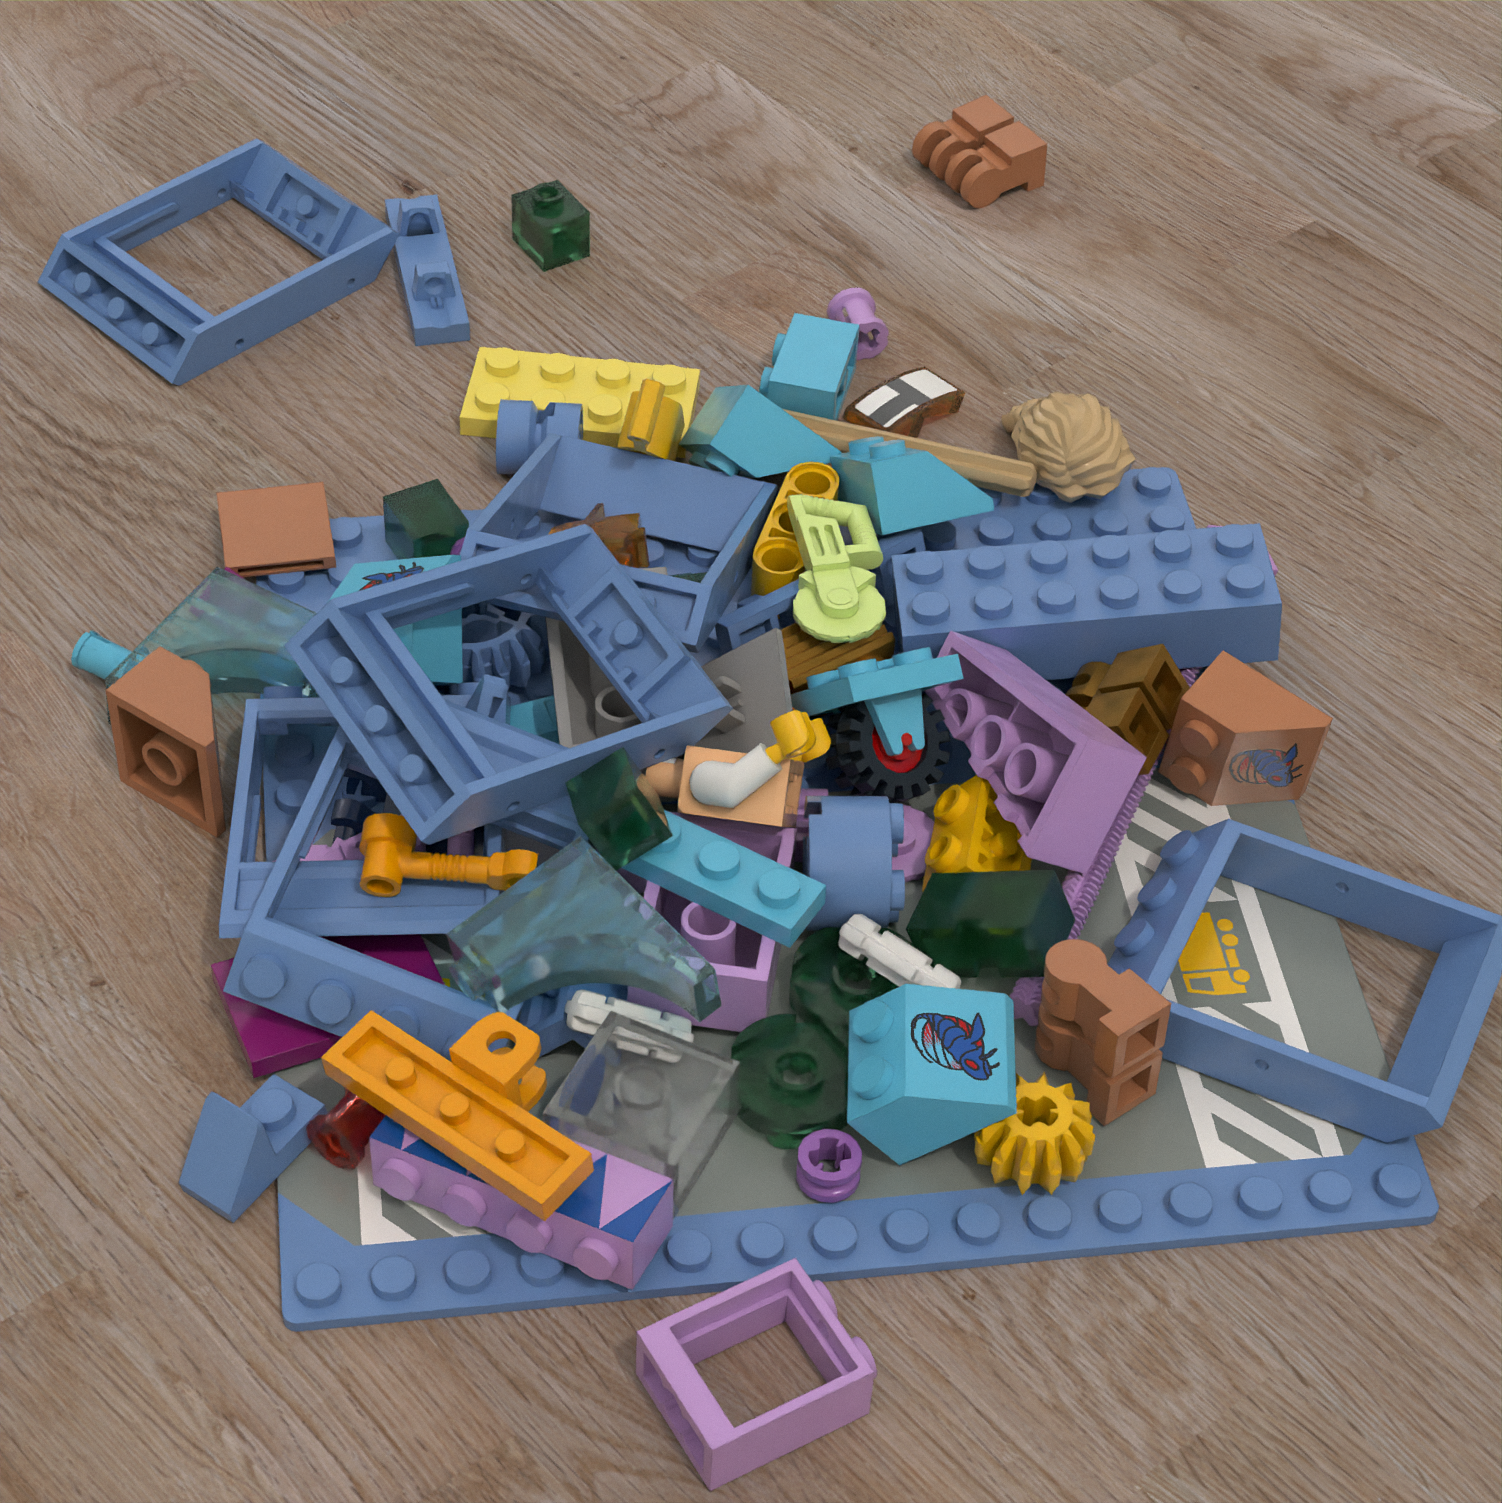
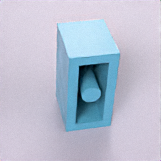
M794 313L787 334L778 333L772 355V366L774 367L764 368L759 393L782 409L838 421L856 370L859 325Z

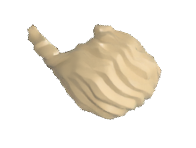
M1057 391L1050 393L1047 397L1027 400V402L1019 406H1013L1009 413L1002 415L1001 418L1006 432H1012L1011 438L1015 441L1018 459L1032 463L1035 466L1037 472L1036 483L1049 488L1061 500L1069 503L1080 499L1084 495L1097 499L1103 498L1119 486L1124 473L1136 461V458L1129 449L1128 441L1122 433L1119 420L1111 418L1109 407L1100 406L1096 395L1089 393L1065 394Z

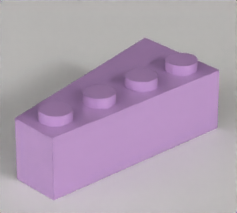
M950 631L937 658L958 654L964 679L925 690L926 694L933 700L932 703L936 710H941L945 718L943 721L955 739L964 741L971 753L968 762L976 775L987 779L998 796L994 804L1004 820L1015 823L1022 836L1018 843L1026 856L1086 874L1147 757L1008 650Z

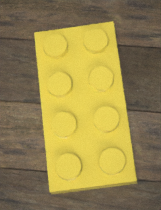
M479 347L460 414V435L496 438L498 410L501 399L533 401L538 410H545L550 402L583 404V440L616 448L631 393L640 391L642 380L649 379L664 384L663 396L681 404L685 424L681 437L682 440L693 423L700 388V369L683 368L676 365L624 362L619 359L605 360L576 357L562 353L547 354L517 351L505 347ZM679 445L676 457L686 458L687 450Z

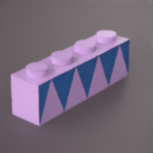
M387 1115L369 1137L373 1185L384 1189L389 1195L397 1199L412 1200L442 1212L461 1225L468 1227L476 1226L511 1240L525 1251L543 1253L575 1266L584 1274L594 1279L609 1280L633 1290L673 1227L674 1179L574 1140L572 1141L592 1154L594 1171L546 1221H543Z

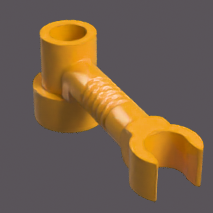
M378 813L364 820L359 850L364 856L360 887L368 894L378 897L395 896L401 891L403 878L430 880L432 878L433 880L439 879L440 881L446 879V881L453 880L454 882L459 880L460 882L466 881L467 883L488 884L494 890H503L517 896L537 894L540 870L536 869L538 854L535 852L515 849L505 853L495 852L490 857L474 855L467 857L466 855L460 856L459 854L453 856L452 854L446 855L445 853L440 855L439 853L415 851L417 835L403 816L391 813Z

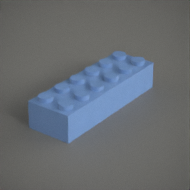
M1260 523L1246 525L1230 524L1223 527L1188 530L1171 529L1162 532L1119 536L1104 535L1096 538L1061 541L1044 540L1038 543L980 546L968 549L934 552L919 551L911 554L891 555L894 615L899 653L930 647L933 659L937 658L949 632L953 631L1008 650L1045 680L1075 678L1080 668L1088 662H1104L1111 665L1119 652L1164 644L1178 669L1209 666L1223 650L1243 663L1278 660L1282 601Z

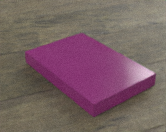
M420 934L319 936L445 985ZM234 958L211 964L213 982L253 1078L321 1058L342 1038L224 992L223 989Z

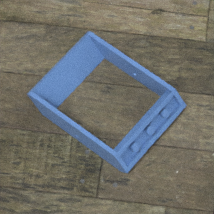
M550 433L469 526L460 552L461 560L522 543L523 541L515 540V538L539 510L719 551V555L701 583L621 565L686 649L690 652L699 653L752 567L754 547L773 507L778 487L777 484L737 475L730 477L720 471ZM537 585L483 601L484 603L564 621Z
M1226 819L1193 833L1190 830H1185L1173 836L1160 852L1162 860L1152 879L1139 892L1137 897L1139 904L1129 924L1115 938L1114 945L1116 949L1107 964L1118 974L1130 968L1160 994H1162L1220 875L1436 952L1439 956L1387 1082L1168 1000L1171 1003L1165 1043L1159 1049L1163 1052L1162 1058L1385 1143L1442 1128L1502 975V916L1231 819Z

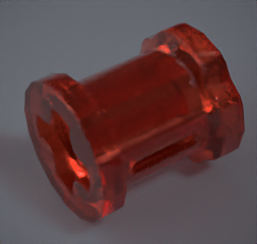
M344 1087L345 1095L327 1115H316L306 1127L307 1136L319 1154L327 1161L339 1168L355 1169L365 1157L364 1148L370 1142L369 1137L386 1115Z

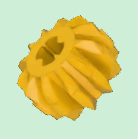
M1045 1072L1035 1082L1028 1083L1016 1073L1017 1113L974 1132V1152L977 1156V1164L991 1166L994 1184L1014 1179L1017 1181L1021 1195L1028 1190L1031 1184H1039L1052 1195L1056 1187L1059 1186L1060 1179L1076 1182L1078 1175L1083 1171L1084 1162H1087L1088 1155L1092 1154L1095 1134L1092 1133L1094 1126L1091 1125L1090 1103L1074 1100L1075 1094L1072 1082L1054 1088L1049 1085Z

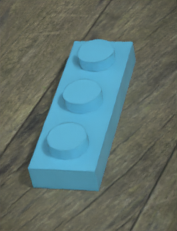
M651 803L613 845L614 865L789 948L825 904V884Z

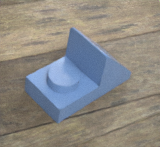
M275 1074L240 1108L211 1091L205 1099L179 1179L182 1191L234 1223L331 1122L325 1104Z

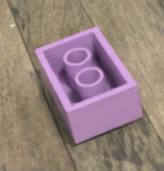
M670 812L794 870L797 829ZM647 880L628 959L627 1001L658 1009L662 1012L661 1018L663 1012H669L688 1018L694 1026L764 1035L782 944Z

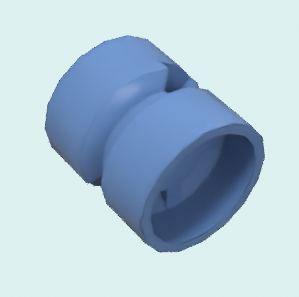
M501 399L496 433L497 474L514 475L550 433L583 440V404L550 402L545 410H538L533 401Z

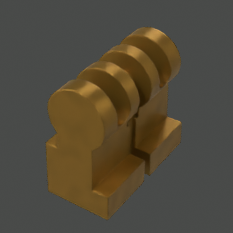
M1164 644L1119 652L1111 665L1104 662H1088L1084 664L1074 678L1072 688L1065 695L1147 757L1138 774L1144 775L1150 773L1169 737L1166 730L1172 729L1180 699L1190 687Z

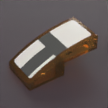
M924 366L900 373L871 388L845 408L842 418L851 424L918 438L925 418L959 412L966 392Z

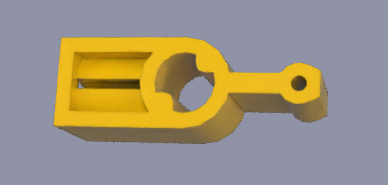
M644 379L642 380L640 391L631 393L616 448L675 461L685 426L683 408L680 403L663 396L664 384Z

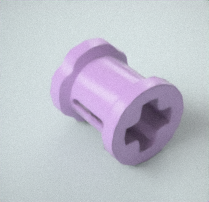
M849 288L836 294L829 302L827 307L828 319L858 324L857 360L873 358L887 346L889 331L885 323L881 319L876 318L874 314L876 307L871 294L862 288ZM843 308H845L848 313V316L846 317L843 314ZM870 331L872 332L873 340L869 338L868 332Z

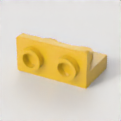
M975 775L960 786L956 784L947 788L934 806L933 814L935 821L930 846L926 851L924 859L926 869L922 892L934 899L958 884L975 899L983 902L1006 920L1025 907L1032 858L1026 856L1018 843L1022 835L1015 823L1004 820L994 804L998 796L989 781Z

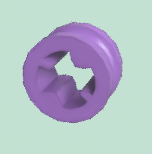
M822 1129L806 1136L798 1147L796 1181L800 1189L812 1199L830 1203L845 1200L855 1193L860 1183V1168L862 1165V1150L858 1142L849 1134L837 1129ZM819 1160H835L834 1167L839 1168V1171H823L824 1164L819 1163Z

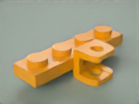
M372 1010L321 1057L325 1074L543 1221H546L594 1171L592 1154L529 1113L541 1099L547 1087L545 1070L534 1065L541 1053L540 1037L503 1012H495L482 1018L449 1048L451 1062ZM498 1039H510L515 1043L513 1049L502 1047L492 1052L488 1050L490 1044Z

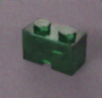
M1055 870L932 873L906 927V931L914 948L933 960L930 965L932 968L936 964H940L960 978H977L981 968H997L1001 978L1044 977L1045 958L1048 950L1056 943L1068 939L1076 919Z

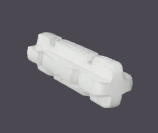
M854 914L841 927L839 931V947L859 961L867 957L868 961L865 965L897 986L915 984L960 989L961 979L959 976L940 964H936L932 968L930 965L933 960L888 930L884 931L881 935L878 933L881 926L863 914Z
M585 989L577 990L572 1000H567L564 1009V1012L567 1013L566 1025L572 1031L594 1036L597 1030H599L598 1036L600 1038L644 1050H651L653 1044L654 1052L671 1057L682 1056L686 1048L691 1047L694 1041V1035L691 1034L692 1022L684 1016L663 1012L661 1018L662 1012L658 1009L614 997H608L606 1003L605 995Z

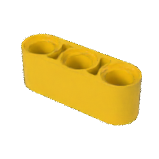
M804 462L792 467L787 473L754 547L751 596L755 594L765 596L798 580L799 575L806 572L789 518L787 497L789 495L803 494L838 501L840 478L832 467L820 462Z

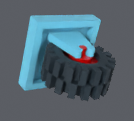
M927 647L892 656L891 659L877 662L876 658L837 667L838 670L806 677L808 689L791 694L792 707L801 712L808 713L809 717L834 713V715L830 716L826 726L837 730V733L829 735L831 738L830 748H835L836 756L827 758L826 762L829 770L840 767L843 771L835 779L839 787L845 788L854 785L849 796H887L889 803H895L924 795L930 791L929 784L939 782L944 774L936 766L948 764L950 752L939 750V744L950 742L949 730L938 732L935 725L945 720L940 709L932 712L926 710L933 700L926 693L922 694L921 691L964 679L958 654L933 659L931 649Z

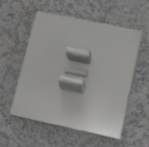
M774 628L701 666L733 707V710L694 746L749 753L760 743L766 747L777 743L770 722L785 713L793 711L782 631Z

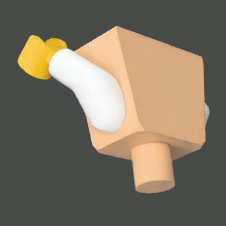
M793 710L770 722L777 743L770 747L760 743L749 753L686 746L684 759L672 758L647 767L645 793L646 795L678 799V813L796 828L804 763L825 754L830 748L831 738L821 718L810 720L808 713Z

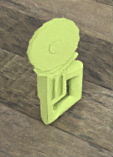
M803 494L789 495L787 497L788 514L806 572L799 575V591L793 600L794 620L802 631L814 636L815 639L831 641V643H852L864 637L867 639L876 630L880 629L884 619H886L885 600L878 592V589L875 588L876 574L868 571L879 567L884 558L867 507L861 504L834 501L832 499ZM839 526L848 527L854 545L844 544Z

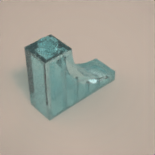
M216 567L105 678L106 689L161 646L184 660L196 662L205 672L209 673L212 694H263V687L300 686L302 687L303 698H319L320 696L284 647L316 612L222 568ZM107 702L108 724L111 725L110 715H109V708H108V702Z
M581 835L446 934L455 961L449 966L453 979L467 997L475 1001L482 996L496 1012L505 1013L521 1002L550 990L585 983L621 984L658 994L686 1010L698 1022H701L722 1006L715 968Z

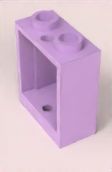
M796 1258L637 1331L636 1374L709 1491L869 1414L873 1379L877 1376L874 1358L865 1342L858 1336L851 1338L838 1320L837 1309L827 1287L820 1280L812 1282ZM786 1321L827 1383L734 1428L694 1367V1364Z

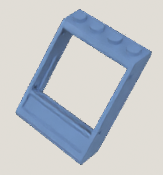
M256 138L61 234L38 283L170 383L180 386L374 282L400 234L273 147ZM235 198L322 259V261L214 317L129 255L127 251Z
M586 524L333 598L284 645L421 842L428 845L685 754L686 746H694L733 710V707L602 540ZM537 585L642 723L497 773L393 629Z
M479 682L457 684V695L441 696L444 700L466 707ZM300 686L263 687L264 699H246L219 919V938L242 937L246 924L275 862H255L261 811V795L259 794L266 735H288V724H314L319 727L339 726L322 699L303 698V691ZM506 694L505 700L501 703L493 719L510 725L511 697ZM491 823L484 825L483 856L488 857L495 852H506V829ZM364 860L299 861L273 917L277 921L316 936L499 933L503 931L504 891L494 890L488 884L467 883L466 881L460 882L459 880L454 882L453 880L446 881V879L440 881L439 879L433 880L432 878L430 880L403 878L399 894L392 897H378L368 894L360 887Z
M445 700L497 773L569 749L558 743ZM339 725L246 924L223 991L340 1037H343L372 1010L451 1062L449 1048L482 1018L495 1012H503L514 1020H518L613 780L491 823L562 851L525 942V945L530 947L507 1005L503 1008L273 919L300 859H305L309 853L347 768L377 779ZM509 1039L495 1040L490 1044L488 1050L492 1052L496 1049L507 1047Z

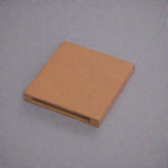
M324 482L216 493L225 567L227 566L243 578L336 568Z

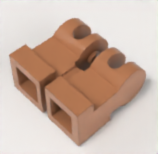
M984 95L953 109L951 119L945 122L934 121L925 125L914 139L912 154L922 165L930 168L931 172L939 179L945 180L946 184L953 191L961 193L962 198L971 206L983 208L993 203L1002 192L1019 185L1027 192L1044 186L1048 143L1020 121L1014 123V116L989 96Z
M1079 939L1058 942L1048 950L1045 958L1044 980L1038 1013L1039 1025L1037 1026L1035 1037L1036 1054L1042 1062L1051 1068L1070 1072L1088 1090L1086 1102L1090 1103V1112L1103 1126H1106L1156 1094L1163 1052L1159 1049L1165 1043L1171 1003L1130 968L1121 974L1116 973L1107 965L1106 955L1095 944Z

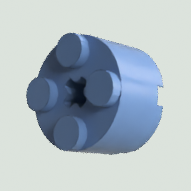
M806 796L804 818H808L809 836L803 837L802 874L825 884L826 897L825 904L805 930L840 931L843 924L847 923L854 914H863L881 926L879 931H887L889 923H898L899 911L904 910V870H892V857L898 856V844H903L904 838L903 803H889L887 796Z

